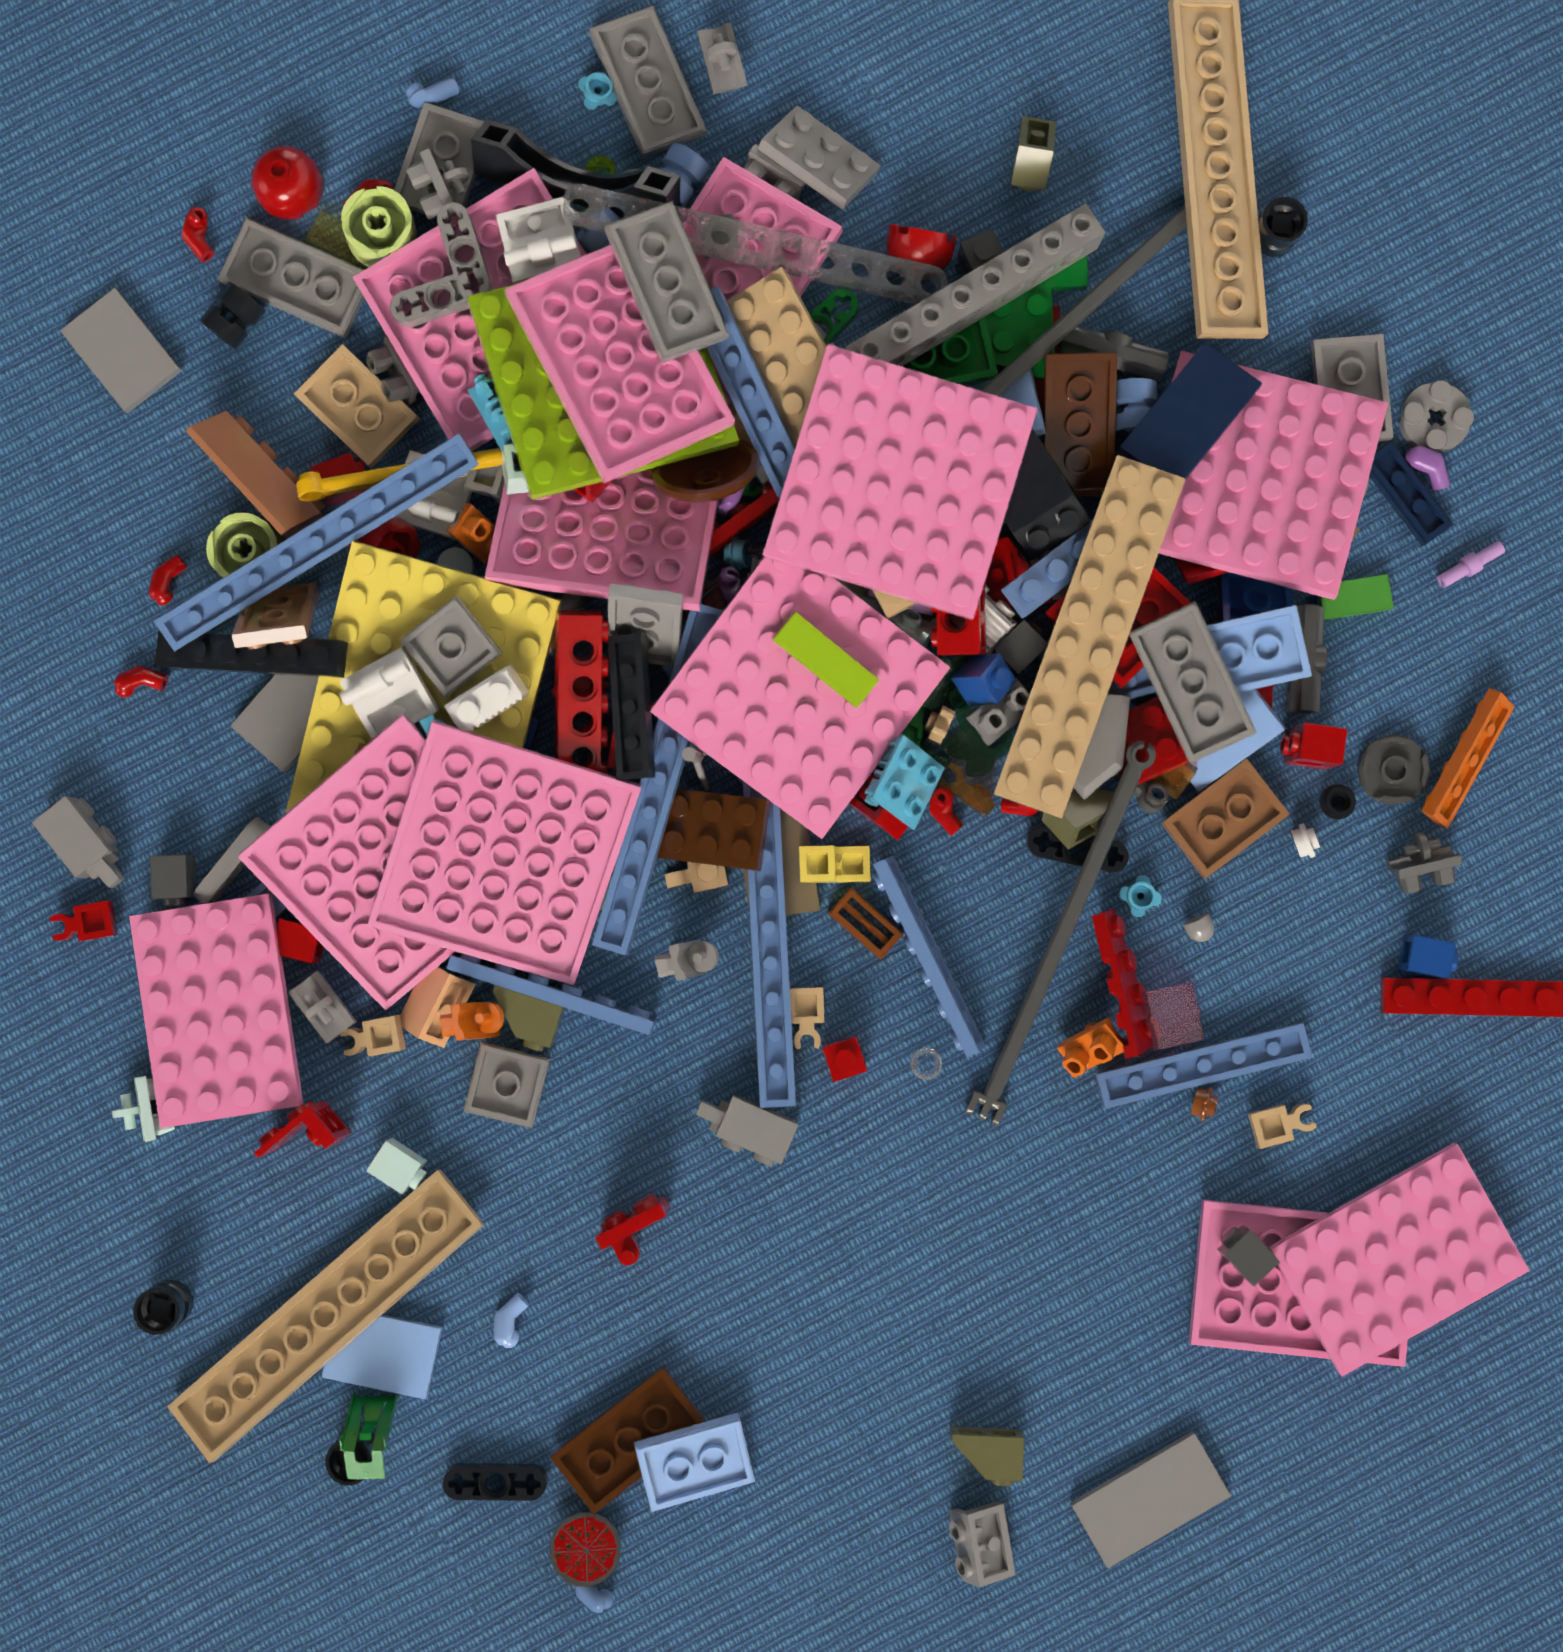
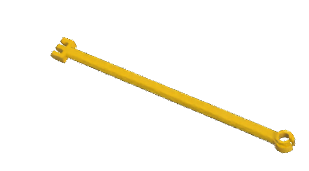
M500 448L472 452L479 465L471 470L502 465V451ZM409 464L323 479L317 472H305L299 475V481L296 483L297 495L299 500L313 502L332 494L371 488Z

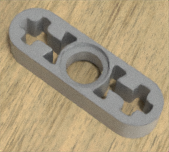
M254 818L198 885L193 893V897L202 904L216 902L246 866L238 858L239 853L270 826L261 818Z

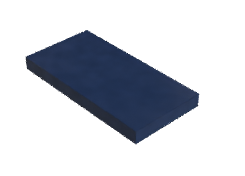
M1205 342L1122 443L1118 451L1128 459L1187 479L1260 389L1262 382Z

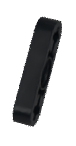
M1040 826L1031 830L1026 838V847L1034 857L1082 867L1095 836L1083 841L1086 844L1087 853L1080 860L1071 858L1063 843H1061L1060 847L1061 857L1055 856L1058 848L1046 847L1043 852L1038 851L1039 846L1033 843V839L1040 837L1042 832L1047 833V840L1059 842V839L1047 826ZM1113 840L1109 851L1111 847L1116 848L1115 853L1121 855V860L1114 862L1112 867L1108 866V860L1105 858L1100 871L1108 873L1118 872L1127 865L1129 853L1121 842Z
M459 1463L453 1465L443 1479L444 1492L454 1500L533 1501L543 1495L548 1485L547 1472L537 1464ZM494 1472L500 1473L505 1478V1487L500 1491L490 1490L486 1485L487 1475ZM457 1473L462 1474L463 1480H475L476 1473H481L478 1482L480 1491H475L476 1483H467L463 1490H458L457 1484L451 1483V1480L455 1479ZM512 1473L517 1474L515 1481H524L528 1474H534V1479L541 1482V1484L536 1485L533 1491L529 1490L528 1484L517 1483L515 1491H510L513 1482Z

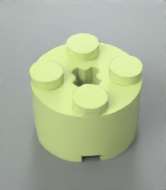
M376 186V189L369 190L361 189L352 194L343 206L341 212L342 230L354 257L368 267L417 239V230L406 200L393 189L384 186Z
M234 513L223 518L215 530L211 531L206 545L207 557L214 570L221 577L225 578L282 543L284 539L274 527L260 517L250 513ZM248 546H251L252 552L248 553V557L242 556L243 552L248 551Z

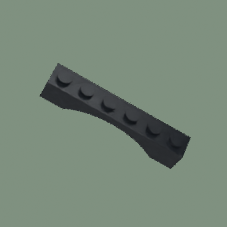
M489 119L485 120L471 139L474 174L508 184L534 168L551 197L557 199L565 196L567 202L594 210L605 204L620 218H626L673 201L677 213L680 211V175L650 166L622 174H600L582 170L548 154L533 143L519 128Z

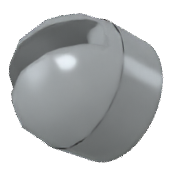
M1209 913L1199 915L1183 924L1187 935L1196 942L1208 941L1213 936L1215 930Z

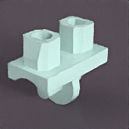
M146 1076L134 1077L138 1106H133L131 1093L120 1095L122 1109L113 1110L112 1117H123L125 1130L136 1128L134 1115L139 1114L143 1140L145 1142L156 1140V1135L172 1131L175 1127L160 1128L158 1113L152 1114L150 1100L156 1099L153 1078L146 1079Z

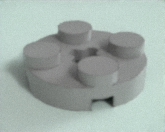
M1441 380L1421 385L1405 398L1400 409L1401 421L1399 422V428L1403 438L1411 447L1423 446L1438 453H1444L1464 440L1474 421V414L1464 394L1448 382ZM1429 410L1439 411L1442 414V426L1438 423L1429 424L1428 419L1431 417L1428 412Z

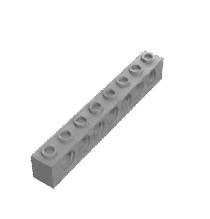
M1085 203L847 345L845 350L902 367L1097 250L1106 232Z

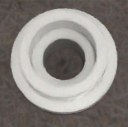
M1304 823L1299 824V829L1291 832L1300 857L1307 855L1310 858L1316 857L1314 849L1320 848L1314 828L1306 830Z

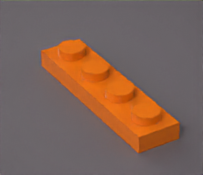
M1489 688L1484 698L1477 704L1470 724L1460 735L1458 745L1450 760L1443 766L1441 776L1433 791L1426 797L1422 812L1438 826L1446 829L1449 828L1515 708L1500 691Z

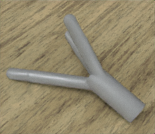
M690 746L684 748L682 758L685 761L693 762L703 790L709 791L710 787L701 763L704 756L708 754L701 749Z

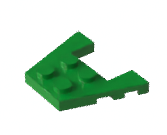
M1087 256L985 316L998 369H1005L1053 325L1052 291L1087 290ZM1044 357L1031 368L1034 377L1044 378Z

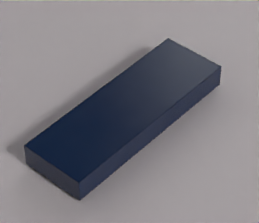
M1391 440L1375 452L1369 476L1422 547L1454 525Z

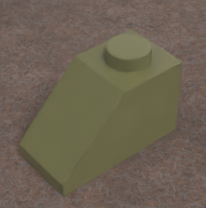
M1022 116L1012 169L1011 185L1018 186L1024 191H1036L1037 189L1045 191L1054 153L1056 121Z
M1073 788L1062 819L1044 813L1042 821L1063 845L1070 849L1097 833L1114 792L1096 789L1093 794L1083 800Z
M495 985L493 993L515 1037L524 1040L522 1046L540 1052L543 1051L544 1047H553L566 1008Z
M949 1426L952 1443L986 1480H992V1484L997 1486H1012L1013 1481L1022 1482L1024 1436L1021 1430Z

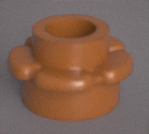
M1198 1087L1194 1097L1191 1115L1201 1117V1121H1205L1207 1116L1214 1117L1219 1097L1213 1095L1212 1087H1209V1090Z

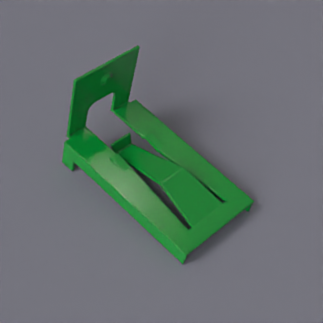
M353 1392L343 1434H340L339 1437L340 1451L344 1452L347 1479H386L382 1450L387 1448L398 1399L397 1393L395 1396H355V1392ZM384 1402H387L386 1405H385L384 1411H383V1413H382V1409H383V1406H384ZM362 1403H365L364 1422L360 1431ZM378 1424L371 1451L372 1461L358 1462L355 1459L354 1452L358 1436L359 1440H371V1434Z

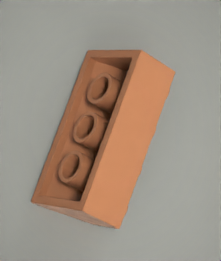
M224 411L190 426L186 433L285 539L290 538L325 516L321 512L325 506L320 500L313 502L299 500L296 488L299 477L288 466L282 470L274 461L278 457L276 452L264 440L258 444L253 439L251 434L255 430L241 415L235 419L227 411Z

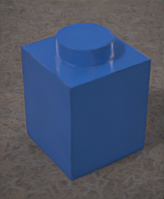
M1000 653L970 656L951 677L968 706L998 704L1017 681Z
M1404 935L1398 969L1438 978H1450L1451 972L1456 970L1458 964V952L1455 951L1456 943L1418 935Z

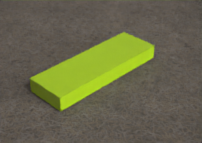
M795 611L772 639V641L855 708L859 707L879 682L877 677Z

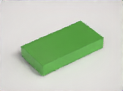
M1388 574L1341 581L1335 600L1317 596L1319 606L1324 607V621L1394 609Z

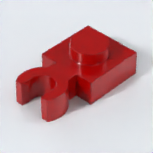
M112 900L74 906V917L68 914H54L49 917L50 922L62 921L65 924L64 932L52 935L53 940H68L76 932L78 941L118 935Z

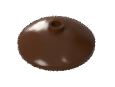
M739 438L738 446L651 469V473L657 489L671 498L685 502H712L735 494L748 485L758 472L759 457L757 451L749 442Z

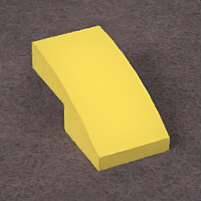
M799 846L800 882L858 883L871 881L869 846Z

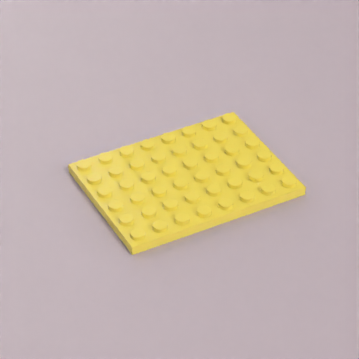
M352 541L328 640L348 642L344 678L403 647L400 640L458 595L503 653L445 698L408 652L440 709L433 713V716L436 720L441 718L444 724L457 727L444 705L511 664L529 690L528 696L472 732L524 748L555 630L556 611L560 610L562 600L522 588L485 580V578ZM318 678L286 813L372 740L353 705H345L340 697V692L344 691L339 681L344 678ZM414 723L413 725L419 730L417 724Z

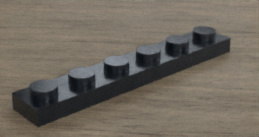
M158 631L155 666L171 669L344 678L348 642L341 640L303 639L295 644L276 642L269 643L259 649H248L247 646L235 648L232 635L202 634L178 650L173 651L161 631Z

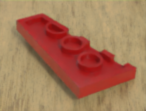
M1115 908L1093 915L1092 920L1102 961L1105 964L1110 963L1111 970L1107 974V984L1110 994H1113L1119 1000V1013L1115 1014L1118 1029H1124L1127 1033L1129 1045L1123 1046L1125 1059L1141 1055L1157 1044L1156 1038L1159 1032L1155 1019L1149 1017L1145 1005L1148 1002L1146 989L1142 983H1138L1135 969L1137 968L1135 955L1131 949L1127 948L1124 935H1126L1124 921L1120 915L1116 914Z

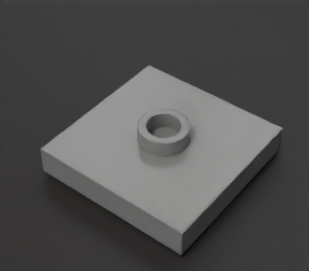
M458 595L400 640L445 698L503 653Z
M481 1042L463 1111L533 1128L551 1058Z

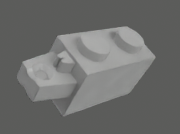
M64 796L32 822L75 878L87 879L91 877L96 879L99 876L109 888H115L125 880V877L114 864L119 860L117 854L120 853L114 845L116 838L105 826H99L92 818L95 813L84 799Z
M733 1094L730 1103L721 1100L719 1107L701 1100L696 1111L697 1116L712 1122L709 1130L717 1133L716 1136L722 1139L720 1143L722 1146L736 1152H740L741 1148L747 1149L755 1153L753 1159L771 1167L774 1162L782 1165L798 1127V1121L768 1108H760L759 1104L736 1094Z

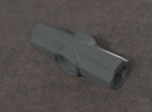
M1077 326L1062 341L1059 353L1115 351L1117 353V376L1126 374L1136 378H1147L1155 380L1157 384H1160L1169 357L1167 352L1134 343V340L1128 335L1114 331H1107L1103 334Z
M1308 604L1296 605L1312 676L1288 681L1287 712L1299 714L1319 713L1321 676L1324 675L1327 664V649L1323 645L1324 607Z

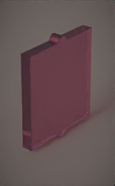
M1192 983L1142 992L1147 1015L1145 1023L1149 1025L1154 1051L1204 1040L1199 1017L1201 1010L1197 1008Z

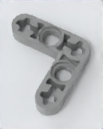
M459 203L445 204L438 211L437 223L453 274L401 291L392 298L390 311L396 321L402 326L415 327L469 309L467 296L474 294L469 289L471 288V281L467 272L473 271L479 284H483L479 286V293L492 290V283L472 220L465 207ZM456 214L460 219L458 224L463 234L462 236L456 237V233L449 223L451 222L450 216ZM468 245L474 248V255L468 262L456 260V251L460 247ZM442 289L448 290L451 293L448 304L441 307L435 306L432 303L434 293ZM421 296H424V300L430 310L425 311L422 307ZM410 302L412 306L416 307L411 309L412 315L406 317L400 311L404 310V303Z

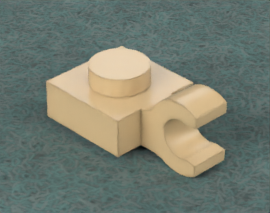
M687 862L688 869L664 874L667 888L692 883L694 893L728 885L724 866Z

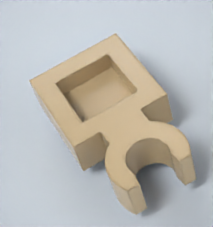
M942 706L939 713L931 712L923 729L929 732L926 739L927 742L936 746L942 743L955 716V711Z
M823 987L790 988L792 1024H799V1030L794 1036L795 1048H801L800 1039L806 1034L814 1038V1048H819L821 1039L819 1033L814 1029V1023H824Z
M400 1014L363 1021V1031L359 1028H349L340 1034L341 1037L350 1035L355 1039V1046L344 1050V1055L347 1056L359 1054L365 1048H367L368 1057L406 1049Z
M1306 1103L1297 1104L1290 1113H1287L1286 1107L1283 1104L1248 1113L1257 1148L1262 1149L1294 1140L1292 1130L1296 1128L1305 1132L1314 1130L1317 1127L1316 1123L1308 1122L1303 1124L1300 1121L1301 1113L1311 1110V1105Z

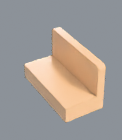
M438 966L414 986L400 1014L402 1028L418 1039L444 1048L449 1037L442 1036L439 1017L451 1013L450 1005L467 1003L476 984Z

